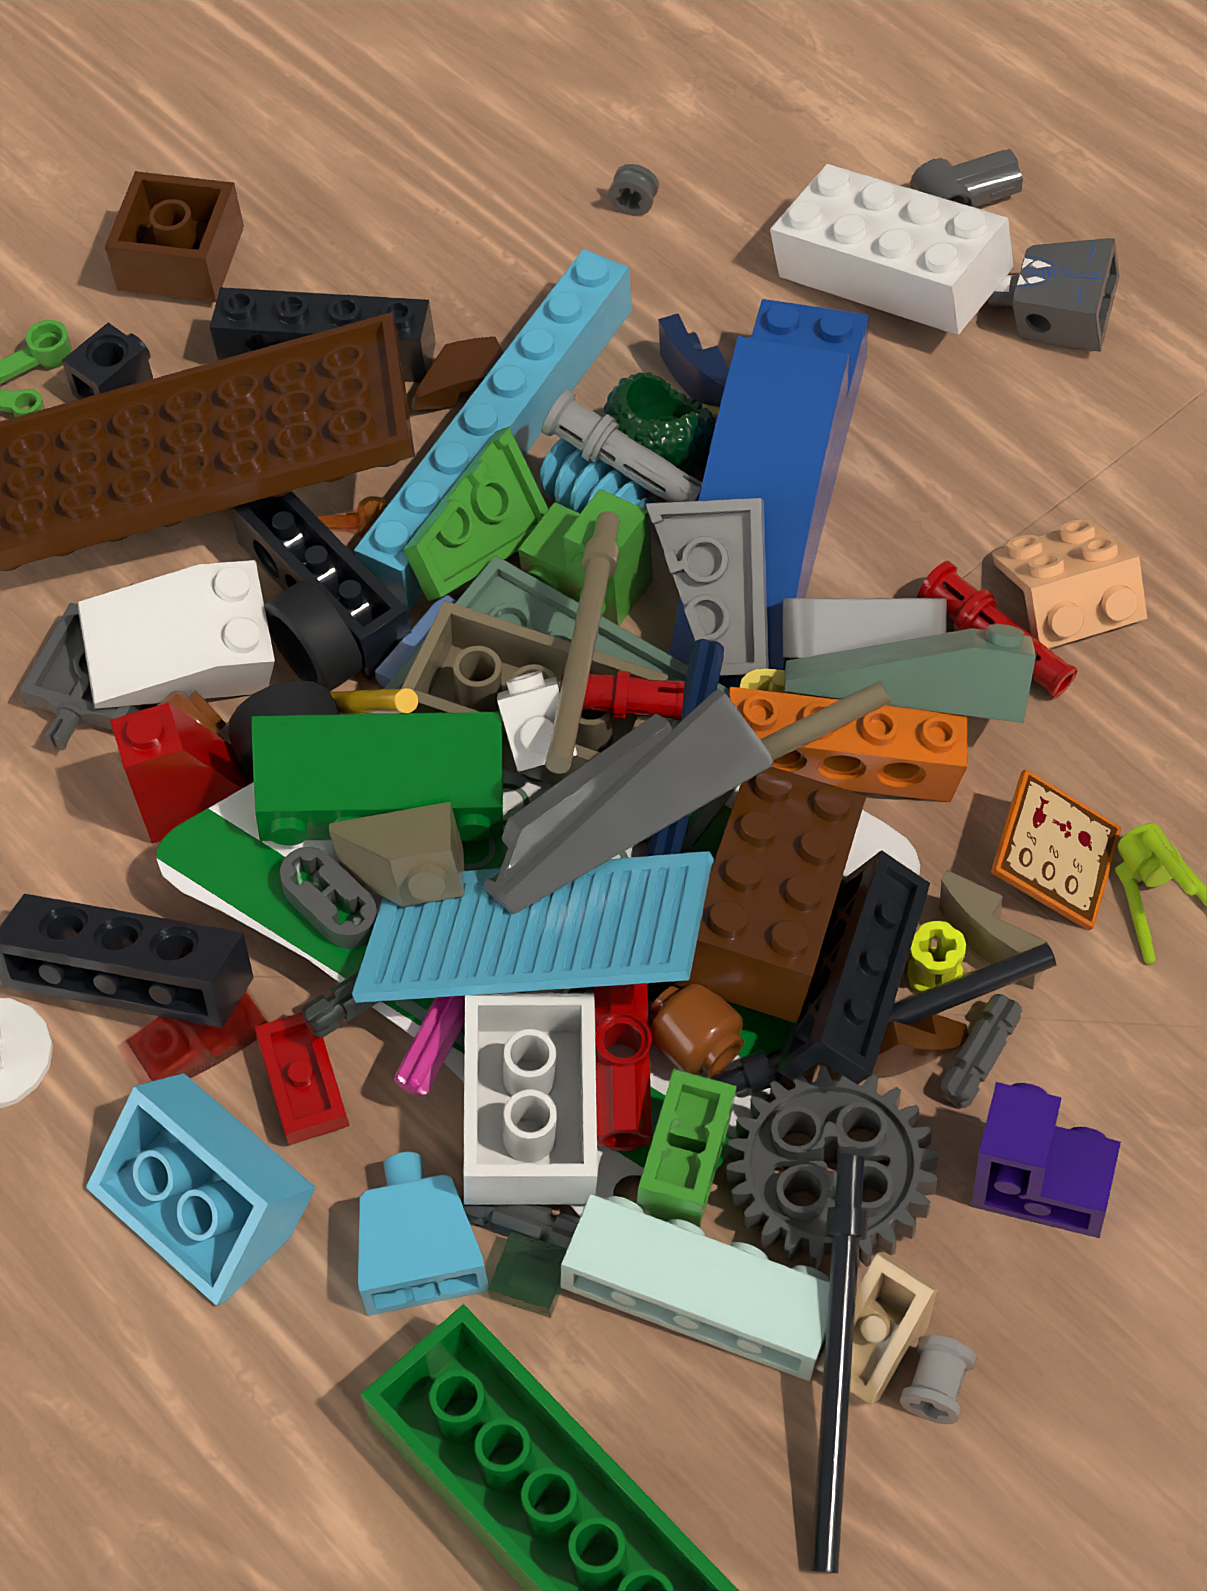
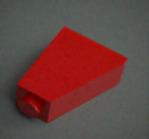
M169 702L110 720L126 776L152 844L162 841L179 824L254 782L247 778L240 768L231 744Z

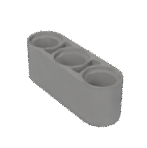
M783 598L782 657L805 658L946 633L947 599Z

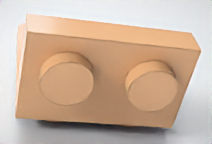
M1086 519L1069 521L1063 524L1060 530L1039 537L1024 535L1013 538L1007 543V546L996 549L992 553L994 565L1024 591L1030 634L1049 649L1148 619L1139 555L1098 523Z

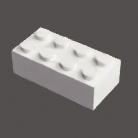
M830 164L825 165L770 228L779 277L956 335L961 333L1014 267L1009 219L1007 217Z

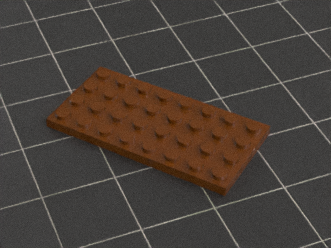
M392 312L0 421V571H12L23 564L52 556H66L78 549L107 541H120L132 534L161 526H175L190 518L212 512L229 511L241 504L267 497H280L292 490L321 482L338 481L346 475L375 467H389L401 460L415 457L399 335Z

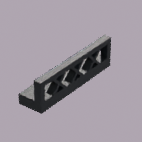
M883 850L841 880L810 986L797 1023H792L777 1068L779 1073L790 1080H794L820 1061L857 1085L873 1074L930 886V882Z

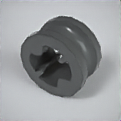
M625 164L616 171L614 181L608 190V198L611 204L624 214L632 216L644 215L649 212L653 205V198L659 190V182L649 169L636 164Z

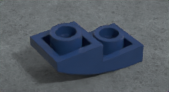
M679 313L658 319L660 356L672 376L690 397L696 399V402L720 408L730 365L726 364L718 346L702 350L696 332H687Z

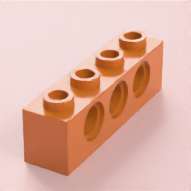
M730 687L727 695L759 739L839 701L837 699ZM885 705L773 760L772 767L849 791L951 802L968 767L967 716Z

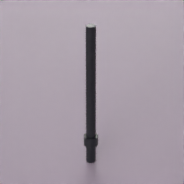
M1044 943L894 1003L888 1024L892 1021L905 1025L913 1024L1055 967L1056 960L1049 944ZM784 1048L767 1055L762 1049L739 1059V1066L709 1077V1079L737 1086L735 1095L748 1089L751 1090L752 1094L770 1088L772 1081H776V1078L783 1076L777 1071Z
M852 1154L838 1155L835 1207H829L827 1211L826 1236L832 1238L810 1569V1571L836 1574H838L859 1240H865L867 1237L868 1211L862 1209L865 1157Z

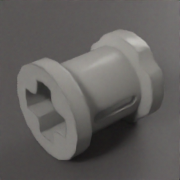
M937 1334L921 1336L916 1347L920 1360L911 1387H907L902 1391L900 1404L907 1411L920 1418L936 1423L953 1424L958 1421L961 1412L957 1399L965 1372L974 1369L977 1354L970 1347L947 1336Z

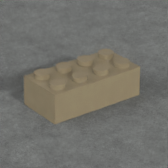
M444 600L402 688L413 690L418 697V705L410 713L500 712L497 697L498 693L508 690L506 681L531 672L542 671L544 680L557 677L560 687L562 670H565L571 642ZM594 650L589 674L617 676L618 670L630 671V677L668 680L667 674ZM582 709L575 743L578 755L572 757L570 770L563 774L551 772L545 764L518 772L501 716L502 767L556 785L652 716L627 714L626 720L613 719L614 713Z

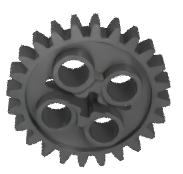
M820 1066L817 1082L808 1083L805 1076L801 1074L794 1079V1088L788 1091L774 1080L770 1083L771 1103L755 1096L750 1099V1113L754 1119L738 1116L736 1119V1134L741 1139H731L728 1142V1157L735 1162L727 1165V1182L737 1185L731 1190L733 1207H748L743 1213V1223L746 1230L764 1224L761 1233V1245L765 1249L782 1239L785 1241V1261L790 1262L802 1249L809 1252L810 1267L814 1269L818 1268L824 1254L831 1255L832 1238L826 1236L827 1211L829 1207H835L837 1171H828L826 1163H836L837 1167L838 1155L841 1154L865 1157L863 1187L873 1188L883 1195L878 1201L862 1202V1209L868 1211L867 1237L865 1240H859L858 1258L866 1267L871 1265L872 1247L876 1244L890 1256L895 1254L896 1237L894 1232L910 1239L915 1236L916 1222L912 1216L927 1218L930 1200L924 1195H932L936 1192L937 1176L930 1173V1171L937 1168L938 1152L925 1149L931 1144V1128L915 1127L918 1123L919 1107L913 1105L898 1110L901 1089L895 1087L881 1096L877 1093L878 1075H871L860 1086L854 1084V1082L843 1075L840 1081H831L826 1066ZM860 1128L873 1132L876 1137L871 1141L857 1142L846 1134L851 1130ZM791 1133H803L810 1137L812 1141L802 1146H791L785 1143L782 1138ZM881 1160H886L889 1162V1165L885 1167L879 1162ZM780 1167L785 1171L782 1174H778L774 1170ZM802 1191L814 1195L818 1201L812 1205L802 1207L790 1203L786 1198L793 1193Z

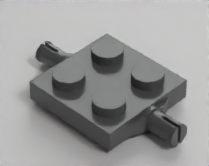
M70 602L19 690L24 704L56 714L47 733L44 734L43 740L54 749L57 746L58 750L66 749L67 743L78 724H94L113 730L110 723L111 719L138 712L142 705L94 709L78 604Z

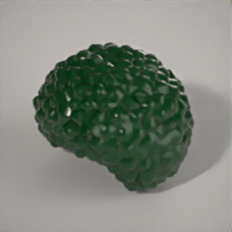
M639 372L631 374L628 378L620 379L618 385L608 394L607 403L604 405V416L608 414L615 418L616 423L619 424V431L672 463L684 473L691 475L695 467L701 466L709 456L716 420L712 417L711 411L708 408H703L702 403L696 402L694 397L687 398L684 393H678L664 379L653 375L651 372Z

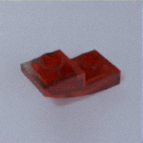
M247 988L223 1028L159 1016L126 1042L151 1081L182 1073L192 1078L218 1065L258 1040L255 1026L268 1023L270 1020Z

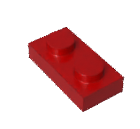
M302 1012L255 1026L288 1144H295L349 1127V1121L324 1038H318L311 1032L303 1019Z

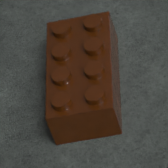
M772 766L742 783L709 875L690 979L676 981L675 985L685 987L689 984H699L719 995L725 1001L797 1023L813 977L866 796Z

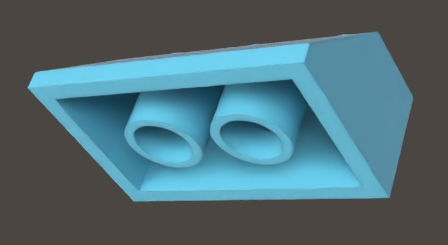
M184 1073L133 1087L86 1186L91 1193L216 1306L225 1303L291 1238L316 1189L312 1183Z

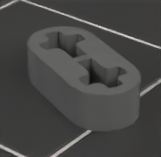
M302 847L290 852L282 861L279 870L283 894L287 900L337 947L355 949L366 945L369 942L377 918L376 904L370 893L323 850L314 847ZM303 870L311 875L318 871L320 885L324 891L320 892L308 881L302 882L299 885L297 873ZM338 903L349 914H354L360 910L361 923L355 925L350 921H346L339 925L338 910L334 904Z

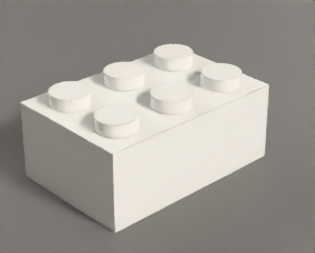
M494 993L465 995L464 1205L587 1204L590 1194H596L597 1185L594 994Z

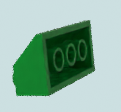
M501 712L252 716L255 815L260 841H272L279 845L293 846L307 840H332L329 833V823L446 802L451 803L462 841L479 842L488 837H502Z

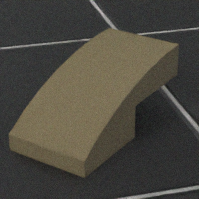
M947 870L941 879L939 909L948 923L963 934L965 942L987 962L994 964L1041 944L1048 943L1000 919L1002 895ZM1043 971L1018 982L1034 989Z

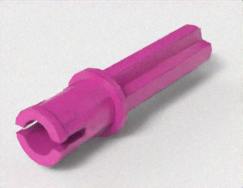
M465 995L435 997L394 1076V1081L400 1086V1089L420 1097L428 1094L465 1022Z

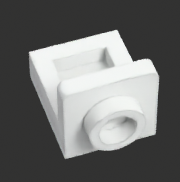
M537 671L507 680L508 690L498 693L497 697L518 772L545 764L560 696L557 677L544 680L542 671ZM576 746L574 748L573 756L578 755Z

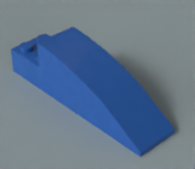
M762 299L751 338L738 336L713 433L699 501L763 499L769 669L785 670L786 661L790 660V658L782 657L783 598H806L867 359L869 315ZM680 597L669 655L689 665L695 639ZM744 676L719 677L718 683L728 689L730 687L740 688L741 680Z

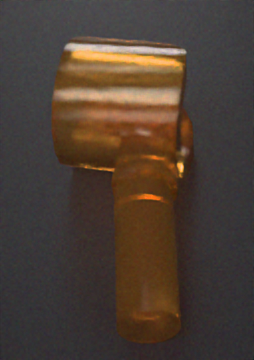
M369 496L359 502L357 513L317 517L328 529H357L359 535L364 537L388 504L381 497Z

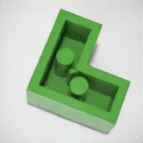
M600 488L581 513L554 502L519 548L521 570L579 603L585 572L581 565L585 545L593 538L598 515L605 511L615 513L620 519L616 544L620 549L617 570L608 579L601 616L620 626L653 581L648 510Z

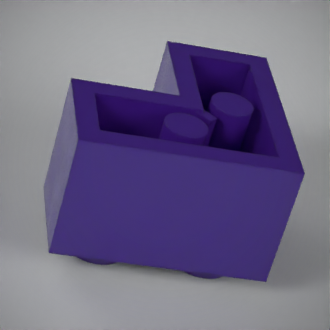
M996 1082L979 1150L971 1207L1100 1238L1121 1141L1109 1139L1102 1132L1089 1127L1067 1129L1056 1126L1062 1097L1050 1095L1044 1089L1029 1083L1007 1085Z

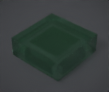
M511 1231L488 1288L489 1297L551 1318L562 1288H560L561 1264L567 1249Z

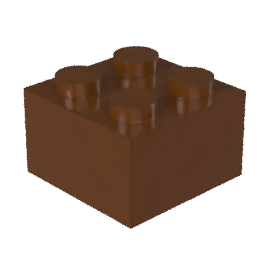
M135 171L105 245L117 290L216 302L219 289L223 286L244 229L234 182Z

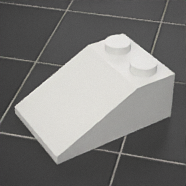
M255 560L198 564L78 602L94 709L160 703L174 691H182L189 696L196 690L204 699L251 695L269 685L275 659Z

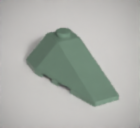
M993 624L988 626L987 630L971 628L788 660L785 666L784 691L843 699L881 681L891 701L887 705L1024 723L1036 653L1032 637L1024 635L1021 629L1009 625Z

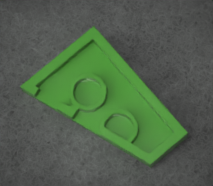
M509 426L495 431L403 549L428 601L443 597L479 575L495 555L504 560L519 551L520 546L549 510Z

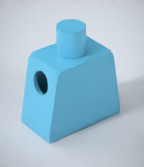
M402 1152L388 1157L383 1163L387 1186L366 1190L360 1195L358 1286L367 1315L371 1316L490 1291L482 1254L451 1176L439 1175L425 1178L422 1157L418 1153Z

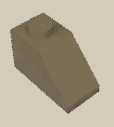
M450 802L329 823V833L340 866L362 887L403 907L464 896V848Z

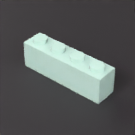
M590 1194L561 1264L560 1288L809 1382L826 1337L830 1279L824 1273L807 1266L797 1265L789 1268L767 1260L768 1258L763 1251L746 1243L733 1242L727 1245L708 1238L702 1229L684 1220L671 1219L665 1222L646 1215L640 1206L628 1199L610 1196L606 1200Z

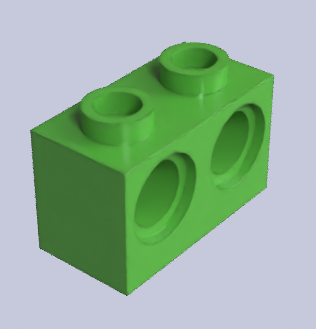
M673 1069L638 1187L637 1205L642 1208L644 1214L665 1222L671 1219H680L700 1228L731 1120L737 1086Z

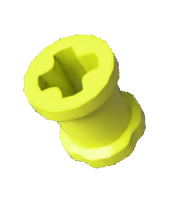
M942 921L924 923L915 932L910 949L911 960L908 963L907 978L911 988L917 994L963 975L961 962L965 958L966 942L963 934L954 929L949 923ZM933 937H938L937 947H931ZM936 974L941 975V982L939 984H935Z

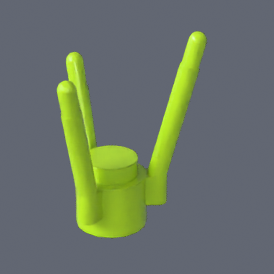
M1146 823L1137 826L1121 838L1118 844V851L1124 862L1115 868V872L1126 892L1143 959L1149 965L1155 963L1156 956L1138 883L1144 882L1147 887L1153 888L1164 885L1171 879H1174L1186 894L1190 896L1196 894L1207 907V886L1186 864L1176 846L1171 844L1163 829L1156 823Z

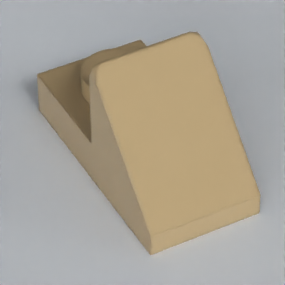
M882 1252L876 1254L856 1291L850 1392L870 1405L881 1398L910 1343L926 1333L938 1291L937 1287ZM825 1349L815 1366L822 1373H824Z

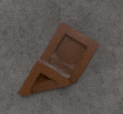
M481 337L445 344L414 394L411 403L413 410L454 408L460 392L475 391L504 353L496 337Z
M938 1014L909 1026L892 1021L887 1024L873 1074L883 1077L896 1076L925 1065L959 1048L969 1036L967 1025Z

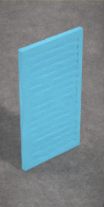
M710 851L610 859L515 914L508 912L487 894L484 888L486 878H492L500 872L501 868L464 871V896L405 907L383 897L352 995L356 1003L689 980L711 866L714 859Z

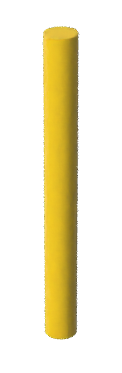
M409 688L330 692L340 715L410 713L418 705L417 694Z

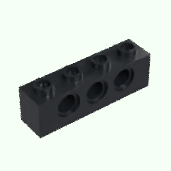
M220 287L209 327L217 359L222 360L392 312L398 329L405 382H422L431 367L436 345L430 301L425 299Z
M292 491L280 497H267L241 504L231 509L230 513L238 543L284 591L300 580L310 582L322 591L336 607L357 642L362 656V670L360 671L369 680L375 677V670L402 639L412 633L408 609Z
M25 893L0 926V979L3 987L223 1028L254 978L244 933L224 928Z

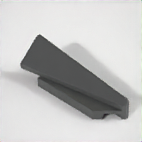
M720 689L711 693L674 729H672L671 724L656 713L508 819L501 838L508 847L500 872L492 878H486L484 888L487 894L508 912L518 913L770 768L774 763L773 758L726 693Z

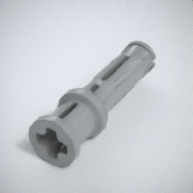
M568 389L557 399L543 423L542 433L549 437L553 434L558 435L582 451L581 457L588 462H597L600 459L669 503L699 501L702 482L684 473L672 463L619 431V424L616 423L615 418L608 414L602 418L575 401L576 394Z

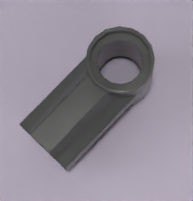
M1008 149L954 166L947 159H932L921 165L911 177L910 187L913 190L970 207H976L1021 192L1023 178L1020 173L1018 159L1012 150Z

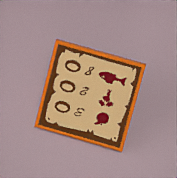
M1025 769L1020 773L990 873L1089 931L1094 928L1122 827Z

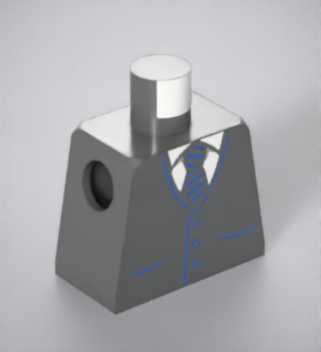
M1115 238L1032 245L1026 249L1020 274L1007 275L988 298L989 306L1014 308L1018 335L1023 339L1090 351H1101L1120 277Z

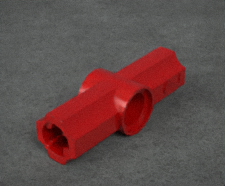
M648 983L592 987L595 1009L597 1145L605 1146L611 1151H634L638 1147L651 1145L650 1079L652 1036L649 1028ZM623 1044L633 1048L636 1054L627 1058H619L610 1054L607 1049L613 1045Z

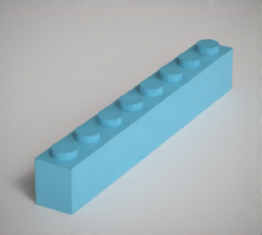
M585 249L580 252L354 549L355 556L409 612L424 592L403 549L495 431L509 426L523 457L526 455L542 433L543 423L557 399L565 390H574L631 313V286L628 266Z

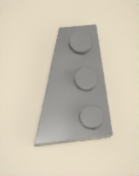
M750 498L646 504L651 521L655 525L663 547V554L670 573L673 575L683 602L684 611L695 641L704 638L709 641H718L724 646V658L720 677L745 676L748 672L755 669H769L763 499Z

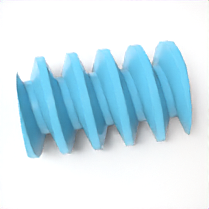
M562 438L548 452L540 470L539 483L541 490L548 497L556 499L558 504L578 513L584 510L599 488L646 510V504L658 503L656 497L649 496L646 498L647 489L600 459L597 462H588L581 457L582 451Z

